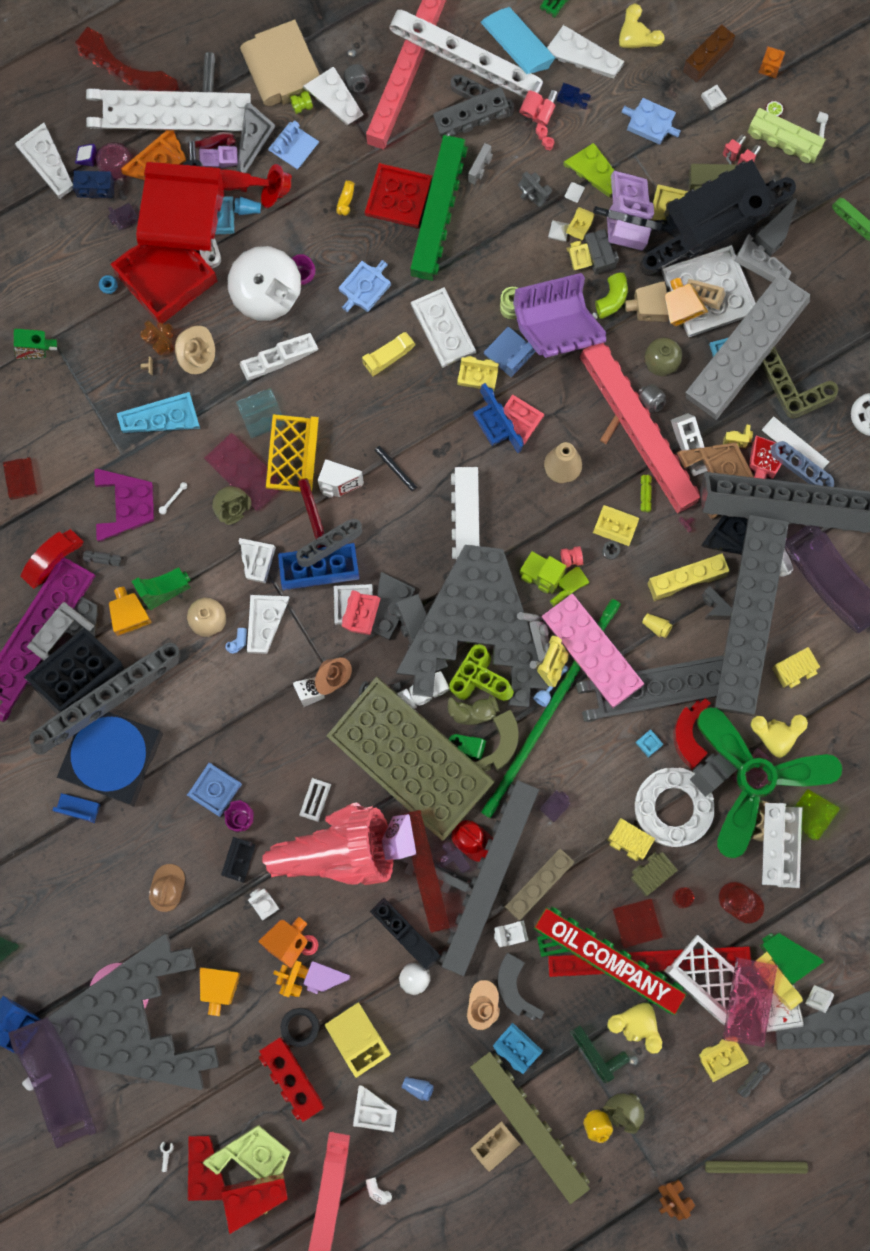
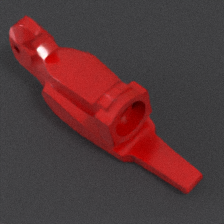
M221 170L224 190L240 189L241 192H247L249 186L269 187V179L254 177L248 173L234 170Z

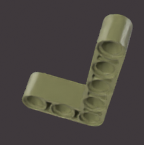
M775 347L767 355L773 357L774 361L767 362L765 359L762 361L761 366L785 414L789 418H798L835 400L838 386L833 381L824 382L798 394ZM779 372L782 374V377L775 378L772 374ZM786 388L789 389L791 393L788 395H784L781 393V390ZM831 389L834 394L827 395L824 393V390ZM814 397L816 402L809 403L807 398ZM796 405L799 407V410L791 411L789 406Z

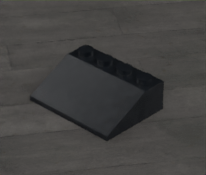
M83 628L24 676V678L56 714H59L125 669L121 661L87 629Z

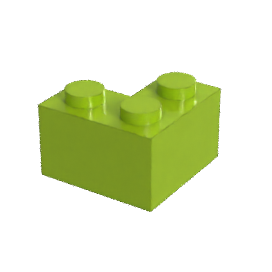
M531 551L519 575L522 576L521 579L523 581L538 585V589L542 592L553 594L564 576L566 565L551 556L546 560Z

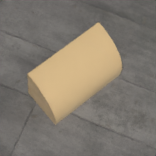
M501 1121L470 1149L481 1164L490 1172L521 1144Z

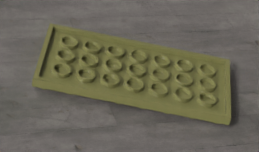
M375 677L326 735L442 841L449 836L495 782L379 677Z

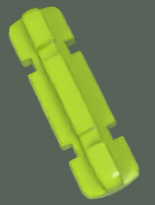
M651 475L641 476L642 512L651 511Z

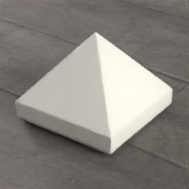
M552 220L548 238L566 242L568 236L566 231L570 224Z

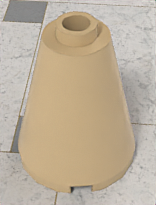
M565 442L547 454L544 467L547 476L557 483L572 482L579 476L582 470V460L574 446Z

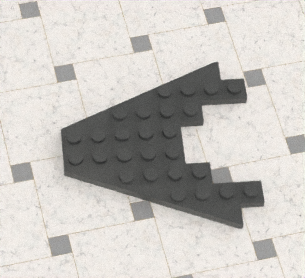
M466 544L463 546L396 671V674L414 676L413 696L433 697L436 659L456 660L457 642L494 646L492 665L511 667L510 685L514 693L508 701V706L527 708L529 707L530 688L548 689V685L537 672V669L530 667L531 661H539L527 621L517 618V614L519 612L524 613L503 549Z
M164 933L45 1018L43 1025L52 1060L202 1090L204 1084L201 1070L216 1068L220 1065L215 1045L176 1053L171 1034L151 1037L143 1000L162 995L158 976L196 968L192 947L172 951L168 933Z

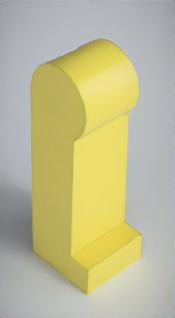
M404 332L370 355L368 353L363 356V364L370 374L375 376L407 354L415 346V343L407 332Z
M768 952L753 962V970L790 1011L803 1001L798 991L776 966Z

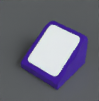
M95 144L78 146L75 164L94 166L97 152Z

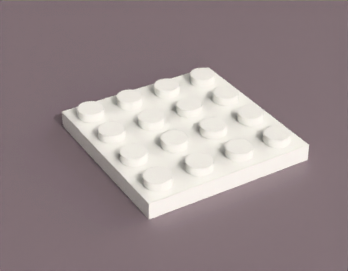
M732 245L662 269L669 292L673 291L670 281L675 278H681L683 286L687 284L688 279L719 286L725 290V297L719 310L705 305L707 313L683 323L688 338L742 320L756 304L740 264L734 261L736 255ZM700 289L699 296H701L703 289ZM707 292L706 298L709 297L710 292Z

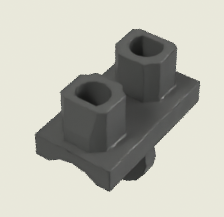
M526 171L518 183L520 190L523 192L521 199L525 201L529 198L541 208L550 196L552 189L548 185L542 187L539 184L540 176L536 172L529 174Z

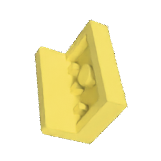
M471 356L462 357L457 385L481 389V385L486 383L488 388L491 387L494 391L499 364L488 359L481 361Z
M604 505L593 533L629 546L639 518Z
M735 1036L725 1037L716 1046L707 1047L699 1054L701 1064L712 1082L749 1063Z

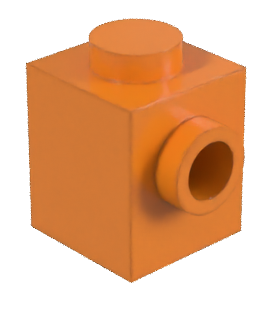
M768 46L759 73L776 79L785 52Z

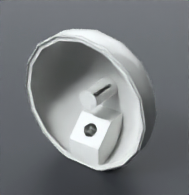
M270 246L254 247L243 252L234 261L228 274V292L234 306L243 315L257 321L274 320L285 315L295 303L301 290V275L296 263L284 251Z

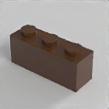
M721 24L685 61L683 72L697 83L732 47L735 35Z

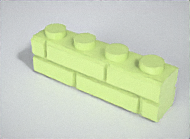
M761 108L758 109L748 130V133L754 139H762L771 147L783 149L788 155L794 154L805 163L810 162L814 164L826 140Z

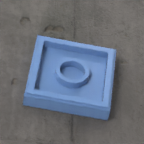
M208 763L187 796L221 817L242 784L211 763Z

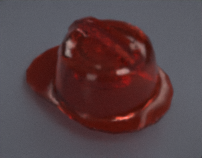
M730 882L721 888L719 903L726 912L744 923H754L762 917L764 912L763 901L751 889L738 882Z

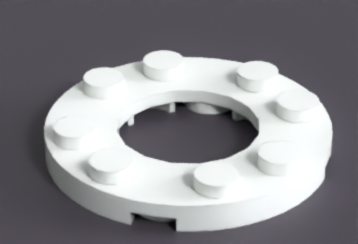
M664 768L651 774L641 784L635 798L636 819L642 831L654 837L656 843L668 847L687 846L700 839L711 826L714 818V798L712 792L705 797L690 781V778L695 775L694 772L684 768ZM666 789H681L692 799L694 806L693 815L682 826H668L661 822L656 815V799Z

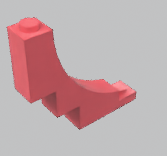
M329 1132L319 1198L308 1251H331L346 1172L350 1135Z

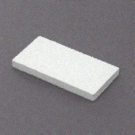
M441 288L411 302V306L442 368L461 360L462 357L466 358L476 353V349L445 288Z

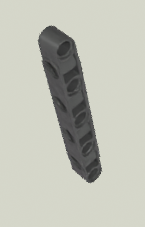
M174 643L164 644L48 720L30 734L29 741L33 752L36 754L46 753L161 677L165 672L178 664V646ZM169 653L175 654L174 656H171V657L166 656V655L169 654ZM137 674L143 675L140 678L134 677ZM104 696H110L107 700L101 699ZM77 718L76 721L69 722V719ZM38 740L44 741L42 744H35Z

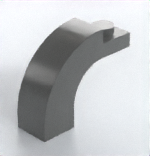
M506 953L498 972V989L503 1002L517 1016L524 1010L526 1011L524 1015L534 1021L536 1018L541 1019L544 1012L522 999L517 990V977L525 963Z

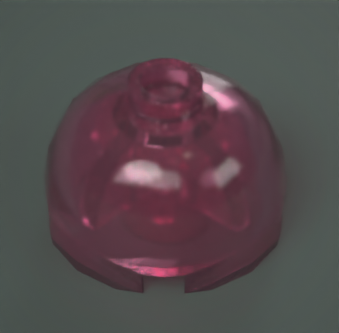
M117 142L107 143L97 153V168L99 171H111L114 181H118L117 179L127 177V175L122 173L121 168L129 163L133 157L128 148L123 144Z

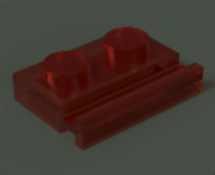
M30 457L3 462L10 500L38 494L32 459Z

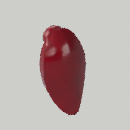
M220 132L202 140H197L195 144L197 149H216L218 146L225 144L227 146L232 144L233 146L236 140L234 139L235 135L232 133Z

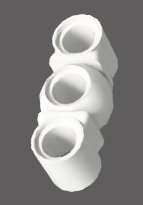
M441 671L435 673L434 698L450 690ZM413 685L409 690L405 689L397 693L414 709L417 708L416 705H423L432 699V697L413 696Z

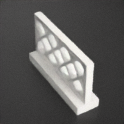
M698 935L693 938L673 964L664 970L671 979L682 986L690 996L727 1027L733 1024V1019L758 990ZM697 942L703 946L704 955L693 956V947ZM709 957H716L718 959L719 969H708ZM704 958L705 970H695L694 959ZM683 959H690L691 971H683L678 967ZM719 971L720 983L710 984L709 972ZM723 971H731L734 982L724 983ZM705 972L706 984L698 985L695 982V973ZM739 984H746L750 988L745 996L738 995ZM734 985L735 996L725 997L724 986ZM720 986L721 998H713L710 995V987ZM735 999L736 1007L730 1013L725 1009V1000Z

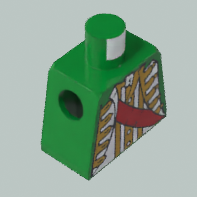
M14 329V352L16 359L46 358V350H57V339H46L45 331Z

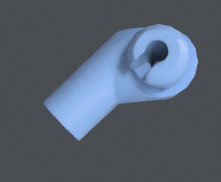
M238 628L237 638L232 642H227L225 648L228 652L234 654L245 647L246 628Z

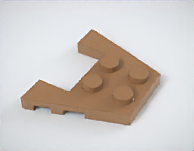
M737 443L677 452L684 468L702 460L708 472L754 477ZM708 514V515H709L710 519H713V518H715L718 514H714V515Z

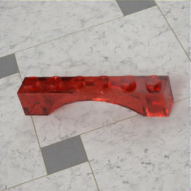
M88 26L75 42L77 52L81 57L89 58L96 66L104 67L111 75L119 76L126 84L134 85L139 91L177 92L179 90L177 80L163 71H141L121 63L108 50L103 36Z
M417 810L401 814H409L416 849V854L412 855L411 858L430 933L448 929L450 925L421 811Z

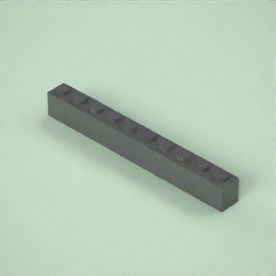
M518 780L515 785L511 784L507 794L511 796L509 802L503 803L500 811L503 814L501 821L497 820L493 828V832H496L493 840L489 838L486 845L487 856L486 858L482 857L479 862L478 868L481 871L478 877L474 875L470 885L473 888L471 895H466L462 904L465 906L463 914L459 913L456 919L457 930L455 933L451 932L447 941L450 944L448 952L443 951L439 962L443 963L442 968L464 977L538 794V788Z

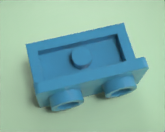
M513 1023L493 1045L497 1054L506 1058L511 1063V1066L522 1074L543 1052L539 1046Z

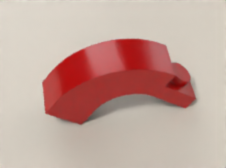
M71 529L64 533L59 531L43 543L31 556L20 577L35 589L45 583L53 568L62 558L80 548L84 541Z
M706 698L702 702L697 700L691 707L692 712L685 707L674 726L673 739L676 751L691 770L707 755V752L695 741L693 736L695 720L711 704Z

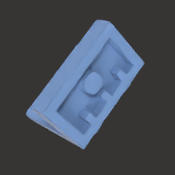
M507 327L484 351V355L498 363V367L512 377L536 351L529 342L527 343L510 327Z

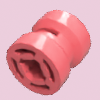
M580 546L570 550L567 548L561 549L562 563L566 565V568L574 564L577 566L583 565Z

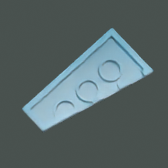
M190 392L117 413L123 433L200 429Z

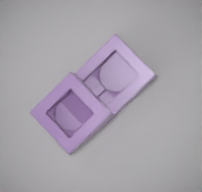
M218 146V149H199V161L203 166H220L221 168L236 166L238 164L237 147Z

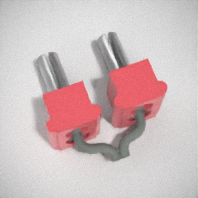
M740 135L737 141L732 139L729 144L725 145L723 156L726 157L729 164L736 160L741 144L746 139L744 135ZM756 145L752 151L747 149L744 154L740 155L738 164L743 161L746 163L751 159L755 161L761 147Z

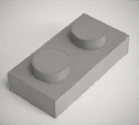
M484 143L469 172L468 182L474 185L478 179L481 180L485 171V165L489 164L493 154H491L490 145Z

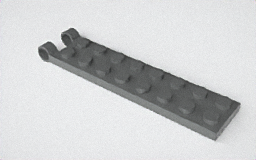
M723 655L637 671L636 674L643 681L644 686L614 708L610 706L607 700L604 701L602 699L603 695L591 680L576 683L578 694L595 691L599 707L583 711L584 722H591L613 716L703 700L705 698H714L717 693Z

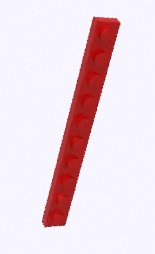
M750 946L713 948L734 968L751 967ZM693 949V956L704 955L703 949ZM683 950L627 953L631 955L630 959L637 963L639 960L648 965L649 971L661 972L668 966H671ZM576 955L548 956L549 977L605 974ZM716 957L708 958V969H719ZM704 958L694 959L695 970L705 969ZM683 959L678 967L682 970H691L690 959Z

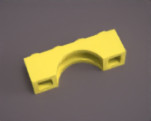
M722 553L652 577L647 584L653 600L657 601L689 586L703 582L709 583L724 578L729 573V568Z

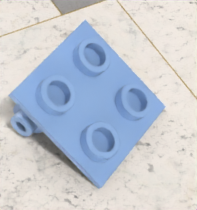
M293 121L286 126L268 150L298 170L319 141L298 128L300 125Z

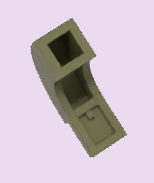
M511 710L493 718V723L500 736V744L494 753L475 762L484 772L491 770L490 766L492 765L496 771H499L511 760L518 743V726Z

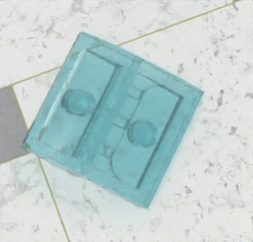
M271 388L236 402L251 438L271 431L273 414L282 415ZM276 420L277 428L286 425L285 421Z

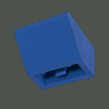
M3 996L0 1000V1046L20 1056L43 1020L20 1004Z

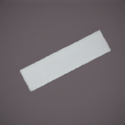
M775 417L762 429L763 432L776 442L785 441L820 468L824 469L829 463L827 459Z

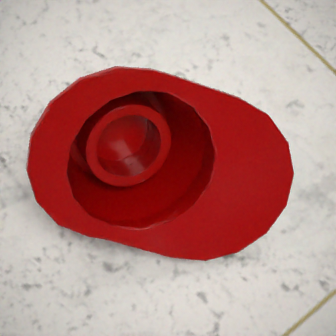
M279 164L271 166L268 172L269 187L264 186L261 194V203L264 208L272 207L278 198H282L290 191L292 176L283 171Z
M465 820L460 822L452 831L453 844L475 862H480L482 857L486 858L488 851L485 848L489 838L493 840L492 836L473 821Z

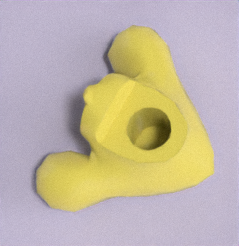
M637 4L630 5L626 10L625 22L619 37L620 46L634 49L662 45L664 34L661 31L650 33V30L643 23L637 22L642 13L641 7Z
M801 714L793 717L790 726L775 719L767 722L763 716H756L752 719L750 725L768 750L780 759L790 751L798 736L806 730L808 722L806 717Z
M650 1003L638 1004L608 1019L607 1027L610 1032L617 1034L623 1030V1034L628 1041H641L643 1038H646V1050L651 1054L658 1053L662 1049V1040L657 1030L655 1012Z

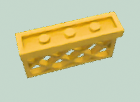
M273 414L266 489L301 492L300 487L292 486L288 482V480L296 475L300 480L307 478L312 491L319 417L302 418ZM276 420L285 421L288 427L280 432L276 427ZM298 422L306 423V430L300 434L293 427ZM291 428L297 437L289 442L283 434ZM279 437L286 443L280 450L274 445V441ZM298 439L304 444V448L299 452L291 445ZM288 447L295 453L289 460L281 453ZM277 455L285 462L278 468L272 463V459ZM296 457L303 463L297 470L290 464ZM286 465L294 472L287 478L280 472ZM276 473L283 479L278 485L270 484V478Z

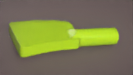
M579 567L569 571L560 580L559 586L562 588V591L550 600L552 606L555 607L567 596L589 584L588 579Z

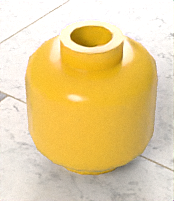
M593 1110L584 1119L583 1124L591 1141L603 1143L612 1135L613 1127L607 1113Z

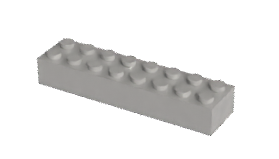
M779 273L686 391V399L717 420L771 352L772 348L775 347L808 305L810 294Z

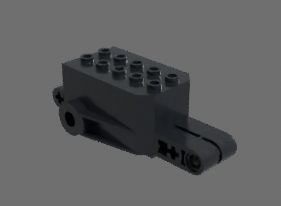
M753 159L746 163L745 161L735 166V169L729 172L727 170L721 173L717 179L703 183L699 189L690 190L679 200L678 198L668 203L664 216L676 237L644 255L640 264L642 273L648 276L654 275L663 268L685 257L691 259L734 234L754 227L758 221L769 216L770 211L789 200L796 190L795 181L785 177L778 181L773 179L765 184ZM673 248V252L670 257L669 255H664V253L669 254ZM647 261L654 262L655 266H648Z

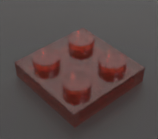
M652 899L612 909L623 948L663 938Z

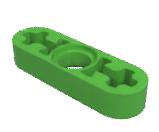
M839 198L832 205L835 213L860 235L870 241V221L844 198Z

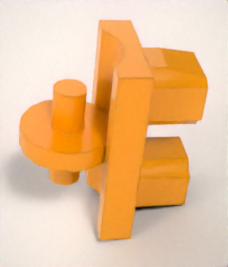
M295 961L291 968L282 964L280 972L274 970L273 974L278 976L275 984L281 986L279 994L286 997H299L302 986L294 984L296 976L305 979L309 969L301 965V962Z

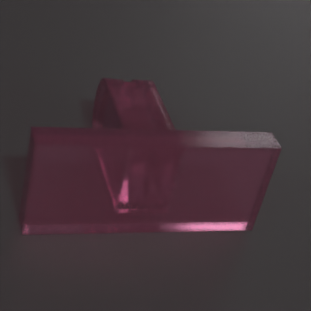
M680 517L678 521L690 533L692 531V528L689 526V524H691L694 521V519L691 517L685 522V520L682 517Z

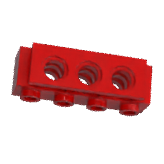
M279 1037L259 1051L261 1054L259 1056L260 1061L264 1067L268 1066L272 1072L269 1074L275 1085L279 1083L283 1091L280 1093L286 1103L290 1101L293 1109L291 1111L297 1120L301 1119L304 1122L325 1108L316 1090L282 1037ZM277 1057L284 1059L285 1065L283 1068H278L275 1065ZM289 1074L293 1075L296 1079L293 1086H289L286 1083V1077ZM299 1092L304 1093L307 1097L304 1104L297 1101V1094Z

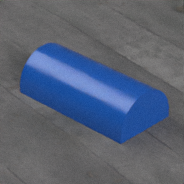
M355 543L344 545L309 567H302L298 564L297 551L278 554L282 590L360 580ZM326 547L316 548V549H317V550H324V549H326Z

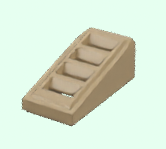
M688 279L687 284L695 286L697 294H699L700 289H703L699 297L704 305L720 309L725 297L724 288ZM707 292H710L709 297L706 298Z

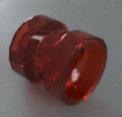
M679 888L673 893L672 901L678 908H687L694 902V893L689 888Z

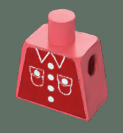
M756 436L752 443L749 468L752 472H755L754 478L766 479L768 477L773 479L782 465L771 454V447L776 442ZM778 447L780 450L779 454L784 453L781 451L782 447Z

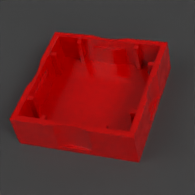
M138 244L110 264L115 275L159 326L218 281L214 270L193 249Z

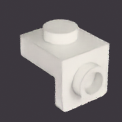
M524 921L495 927L494 937L499 947L529 941Z

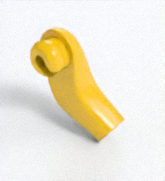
M348 180L345 181L337 204V213L344 216L350 212L348 205L352 200L355 184Z

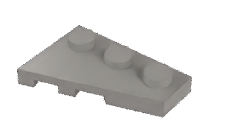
M748 234L734 261L771 282L775 280L779 273L789 279L791 271L775 257L771 258L764 252L766 249L762 245L757 246L752 241L753 237Z

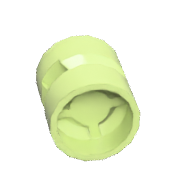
M508 287L501 294L500 311L508 319L517 318L513 305L515 289H518L517 287Z

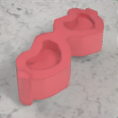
M538 123L536 134L542 140V145L545 146V149L550 151L554 146V139L547 137V128Z

